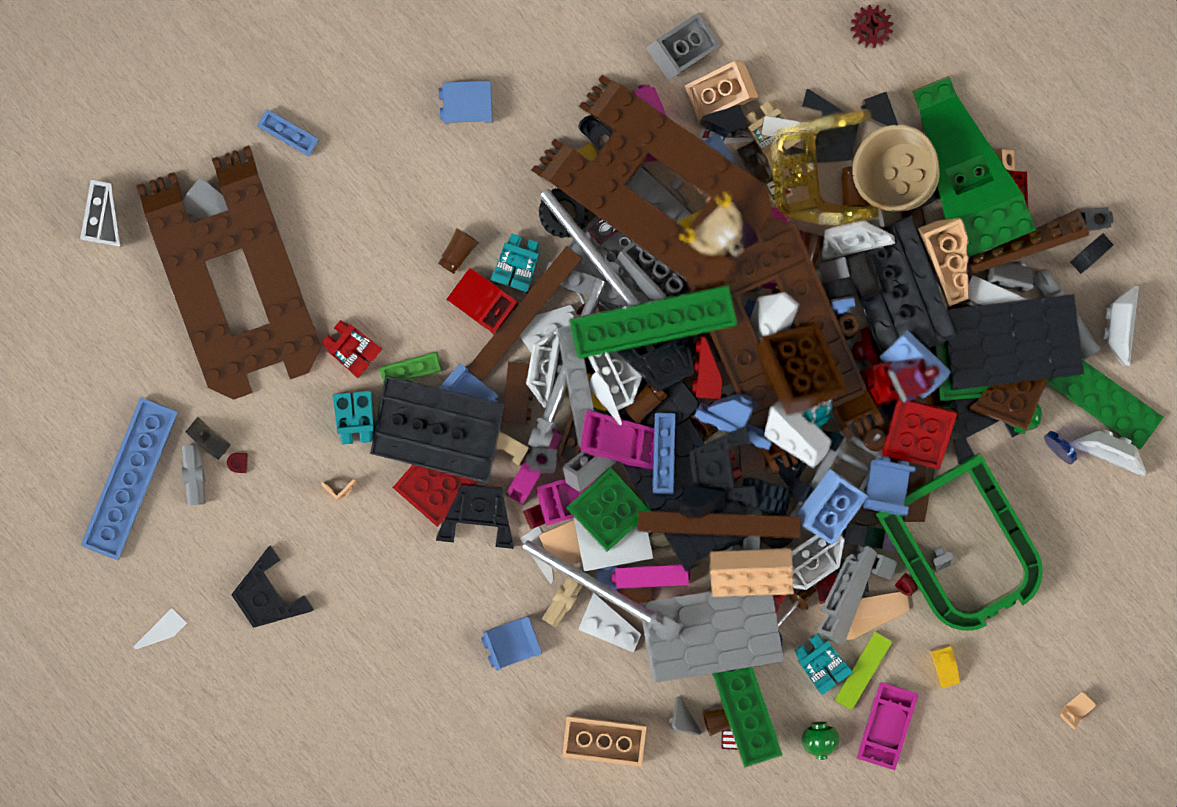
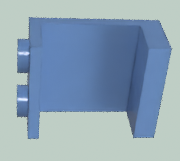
M490 81L442 83L443 88H439V100H443V108H440V120H444L445 125L456 122L484 121V123H492Z
M461 363L439 387L440 389L498 402V395L471 374Z
M878 457V460H872L865 493L868 497L864 501L863 508L900 516L907 515L909 507L904 506L909 473L915 471V467L909 466V462L905 461L892 463L889 458Z
M529 615L483 632L484 637H481L484 648H489L491 655L488 656L491 667H496L497 671L503 667L542 654Z

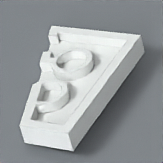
M571 305L538 314L521 333L520 338L532 353L534 343L556 328L569 326V319L579 316Z
M593 592L578 630L634 653L641 633Z

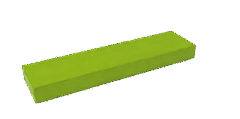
M874 631L851 671L853 673L846 678L834 699L836 702L852 711L892 641Z

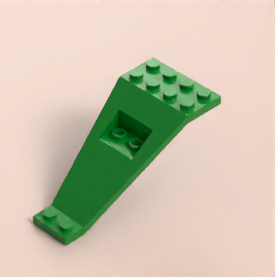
M944 77L913 90L912 94L919 109L924 134L932 143L938 157L940 175L937 188L945 220L961 219L967 235L968 258L1035 231L1036 228L1022 192L956 95L950 77ZM977 168L982 169L981 173L976 174L975 170ZM963 176L962 181H956L957 177Z

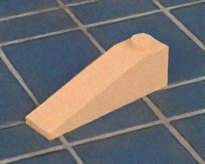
M961 219L935 221L918 228L948 305L951 306L968 299V243Z
M899 591L861 597L846 640L855 639L909 611L908 596Z

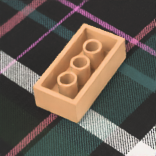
M791 549L710 552L713 597L793 594Z
M567 715L562 757L642 767L647 726L646 724Z

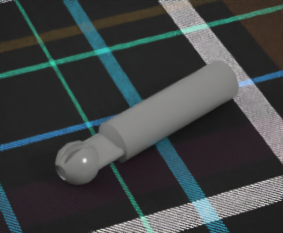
M1041 269L1035 273L1033 277L1034 284L1040 289L1045 298L1066 295L1059 288L1049 270ZM1077 313L1082 357L1086 359L1101 348Z

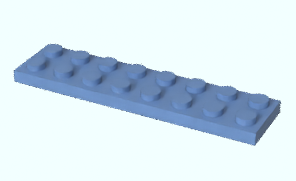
M140 397L81 546L115 560L120 559L178 415L177 411Z

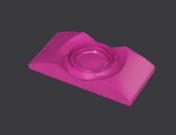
M589 410L586 411L580 446L581 451L596 457L620 461L630 466L654 468L655 428L622 419L620 426L611 416Z
M565 479L535 487L546 526L575 518L566 507L597 479L581 492L568 485Z
M883 682L879 683L861 738L857 759L892 770L896 769L919 695L918 693Z

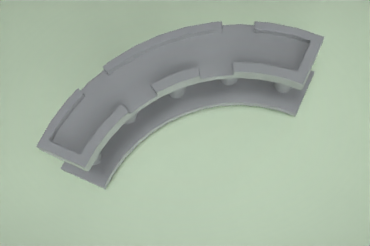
M851 422V423L847 424V426H848V428H849L850 430H851V428H852L854 422ZM840 429L838 433L844 436L842 429ZM851 431L853 438L849 440L844 438L836 452L829 449L827 457L820 464L814 474L815 477L809 485L813 489L807 499L828 470L831 469L833 471V468L830 466L835 458H841L866 473L859 486L841 476L865 494L870 466L845 452L842 445L844 441H850L874 455L873 460H878V457H886L881 454L882 449L880 451L867 449L863 440ZM798 500L790 516L795 517L805 502L802 503Z

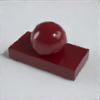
M865 327L860 330L862 341L855 343L852 347V355L856 360L863 361L868 358L872 366L880 364L877 345L870 330Z

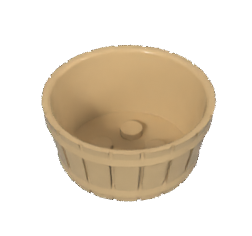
M890 125L883 127V129L880 128L870 134L856 152L855 161L853 162L855 186L860 195L877 208L887 211L915 209L932 196L938 185L940 172L936 151L929 139L915 128L905 125Z

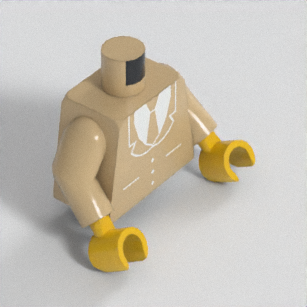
M723 192L726 196L725 201L721 202L716 197L717 202L722 206L694 233L692 230L685 228L689 232V237L685 238L680 235V238L684 241H690V244L701 253L710 255L719 253L724 255L729 250L734 256H738L744 250V247L738 242L742 237L740 232L743 227L741 217L733 203L729 202L728 194Z

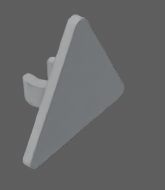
M676 697L674 716L669 719V723L673 722L675 732L681 731L699 736L701 730L681 697Z

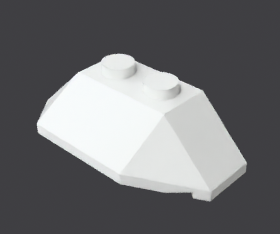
M1133 286L1109 304V308L1107 307L1105 310V319L1108 320L1107 327L1103 329L1102 338L1105 339V345L1122 366H1130L1139 286Z
M785 292L757 298L749 321L759 344L764 335L790 330L799 305Z
M557 329L533 344L526 382L543 407L547 406L563 364ZM564 395L558 408L559 410H562Z
M616 351L590 356L589 360L595 372L597 371L608 385L617 410L632 404L642 376Z
M1106 429L1091 432L1068 443L1071 447L1137 475L1145 476L1147 473L1136 446L1131 444L1132 441L1125 437L1115 438L1113 437V432Z
M815 534L792 550L793 588L807 590L839 568L844 545V538L841 534L833 545Z

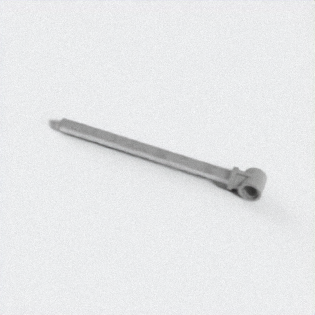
M549 189L544 191L540 198L627 306L640 304Z
M595 278L581 316L595 313L606 285L605 281ZM563 364L543 417H538L537 427L534 426L528 441V445L532 447L548 449L551 442L552 430L557 425L553 422L567 387Z
M527 540L524 544L523 551L647 622V628L655 629V633L669 642L674 641L682 626L680 621L668 615L663 616L658 610L653 613L530 540Z

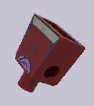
M923 358L895 361L887 369L889 377L903 404L929 391L934 384L933 378L940 375L938 366L932 365L927 367Z

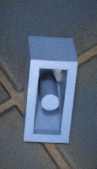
M739 393L715 400L708 407L707 411L740 428L748 424L757 402L750 396Z

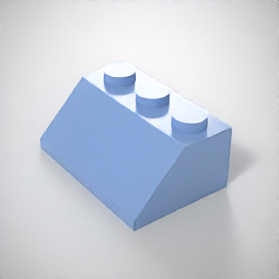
M908 330L879 357L884 363L891 362V364L895 361L923 358L927 367L937 365L940 375L933 378L934 384L931 389L920 395L922 399L932 393L951 372Z
M829 469L795 517H800V523L805 528L833 545L868 496Z

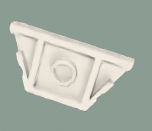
M863 220L835 226L825 230L821 252L822 261L894 244L895 237Z

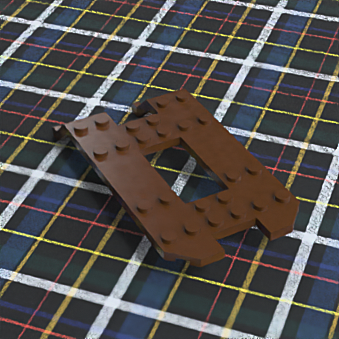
M601 75L598 80L601 84L606 85L607 88L603 92L597 86H593L591 89L600 97L598 98L588 92L587 98L594 101L595 104L591 108L585 102H581L578 107L588 115H592L615 130L593 162H591L574 149L554 138L551 145L560 151L557 155H554L550 150H545L544 153L553 160L550 162L541 156L539 161L548 167L545 171H542L541 168L534 165L531 171L543 180L556 186L696 287L709 283L725 282L737 266L734 262L719 253L716 255L701 253L690 244V241L682 240L680 235L688 238L689 232L682 225L626 187V184L650 154L711 198L688 228L693 233L722 206L717 202L716 197L721 202L725 201L726 196L723 192L728 194L729 202H732L740 213L742 224L747 222L759 232H762L773 217L768 186L621 84Z
M250 145L243 148L248 159L247 162L241 163L238 150L232 151L237 164L235 166L229 152L225 153L224 156L229 165L227 169L222 170L219 157L212 158L219 186L228 210L191 223L175 172L168 175L173 187L166 190L163 177L157 178L161 192L158 191L154 179L150 180L149 184L151 189H153L154 195L147 196L143 183L137 185L145 218L207 387L233 400L253 393L246 374L283 361L291 380L310 372L321 349L261 183ZM242 248L269 324L232 336L205 261Z
M773 216L762 232L752 227L758 241L744 247V250L738 256H734L732 253L725 256L737 265L725 282L709 283L696 287L687 280L692 292L724 285L729 286L737 325L709 332L736 393L748 395L757 402L749 420L751 425L766 430L771 407L779 401V397L758 351L759 342L738 295L774 279L780 293L785 292L799 305L793 320L795 327L801 328L815 324L820 326L847 388L846 393L833 398L831 402L832 412L846 440L853 438L852 432L847 426L851 422H854L858 434L864 433L858 421L860 418L866 430H871V425L865 417L871 413L877 426L884 424L864 384L795 224ZM771 442L769 449L761 448L773 474L780 470L774 460L776 456L780 455L786 468L790 467L785 452L788 451L774 442ZM788 452L793 464H796L798 462L796 456Z

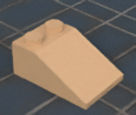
M733 61L685 85L698 121L704 115L737 105L742 106L759 98L744 61Z

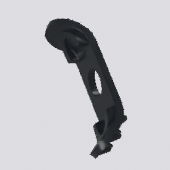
M592 115L584 117L579 122L578 129L601 151L604 146L599 144V137L605 134L610 139L612 134Z

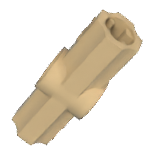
M567 577L563 586L561 585L554 595L552 603L542 619L556 628L566 611H569L583 585Z

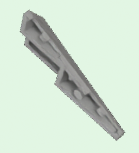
M199 177L183 199L187 213L201 219L228 210L223 195L201 177Z

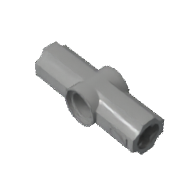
M199 444L182 446L184 466L182 467V478L186 486L187 506L205 504L203 485L205 473L204 467L201 465Z

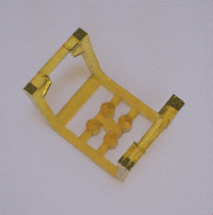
M869 110L823 117L781 129L774 134L770 149L774 194L777 208L782 215L790 219L838 227L879 217V208L826 203L821 198L819 192L815 147L817 133L821 130L846 124L871 121ZM804 139L805 154L796 153L782 156V142ZM806 165L807 174L802 173L801 166ZM784 168H789L790 175L784 176ZM808 184L810 199L787 203L785 188H796V186H807ZM817 208L820 211L830 212L831 214L808 212L807 210Z

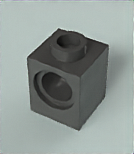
M1108 207L1081 212L1088 231L1107 229L1113 223V214L1111 211L1109 212ZM1095 214L1102 216L1103 222L1101 225L1094 222Z
M533 447L531 452L527 453L526 458L529 472L553 474L556 470L557 450ZM543 457L546 464H539L536 458Z

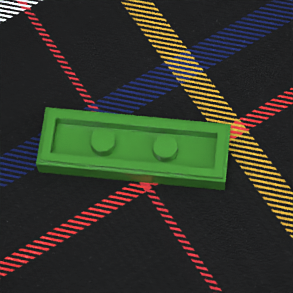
M437 352L379 367L383 383L385 376L411 380L442 371Z

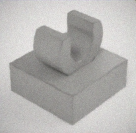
M941 546L934 549L936 558L932 561L936 572L954 564V557L951 551L945 554Z

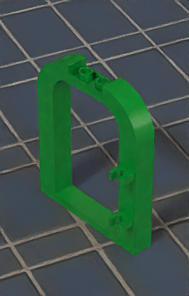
M981 453L972 456L907 493L904 506L913 503L968 471L1023 568L1022 579L1014 589L984 606L972 611H963L955 607L945 593L902 517L876 511L878 519L935 616L947 626L962 631L978 630L987 626L984 620L985 617L990 619L999 613L998 610L1003 607L1005 609L1012 607L1018 599L1022 606L1025 605L1037 593L1043 577V565L1040 555Z

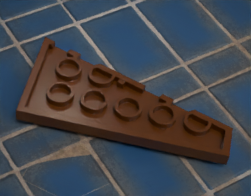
M1076 209L1036 228L1033 232L1003 243L982 254H977L969 259L974 274L1089 236L1090 234L1079 209Z
M1048 379L992 385L983 392L977 402L970 407V410L1027 431Z

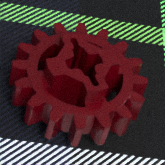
M868 5L867 10L861 7V14L855 12L854 16L857 19H852L850 22L855 25L850 28V31L855 32L852 38H859L857 44L860 45L864 42L865 48L871 44L872 48L875 49L877 43L883 46V39L888 41L890 38L887 34L893 33V30L889 29V27L893 26L894 22L888 21L891 15H885L886 9L879 11V5L875 9ZM866 15V22L859 24L860 19ZM875 15L879 16L883 21L878 20ZM870 21L873 26H876L874 31H871V28H867ZM885 29L883 35L877 39L878 31ZM861 33H865L869 39L865 38Z

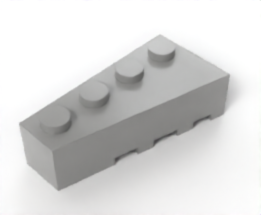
M634 242L621 250L615 261L651 301L692 292L685 278Z

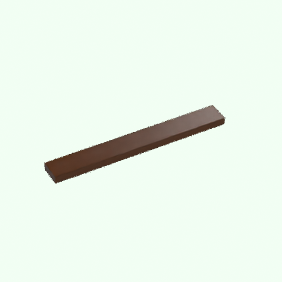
M566 246L468 366L467 370L483 381L582 260V257Z
M638 511V532L800 538V517L708 514L699 519L687 518L675 512Z

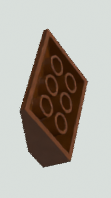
M819 324L762 336L758 351L786 416L808 411L847 392L846 385Z

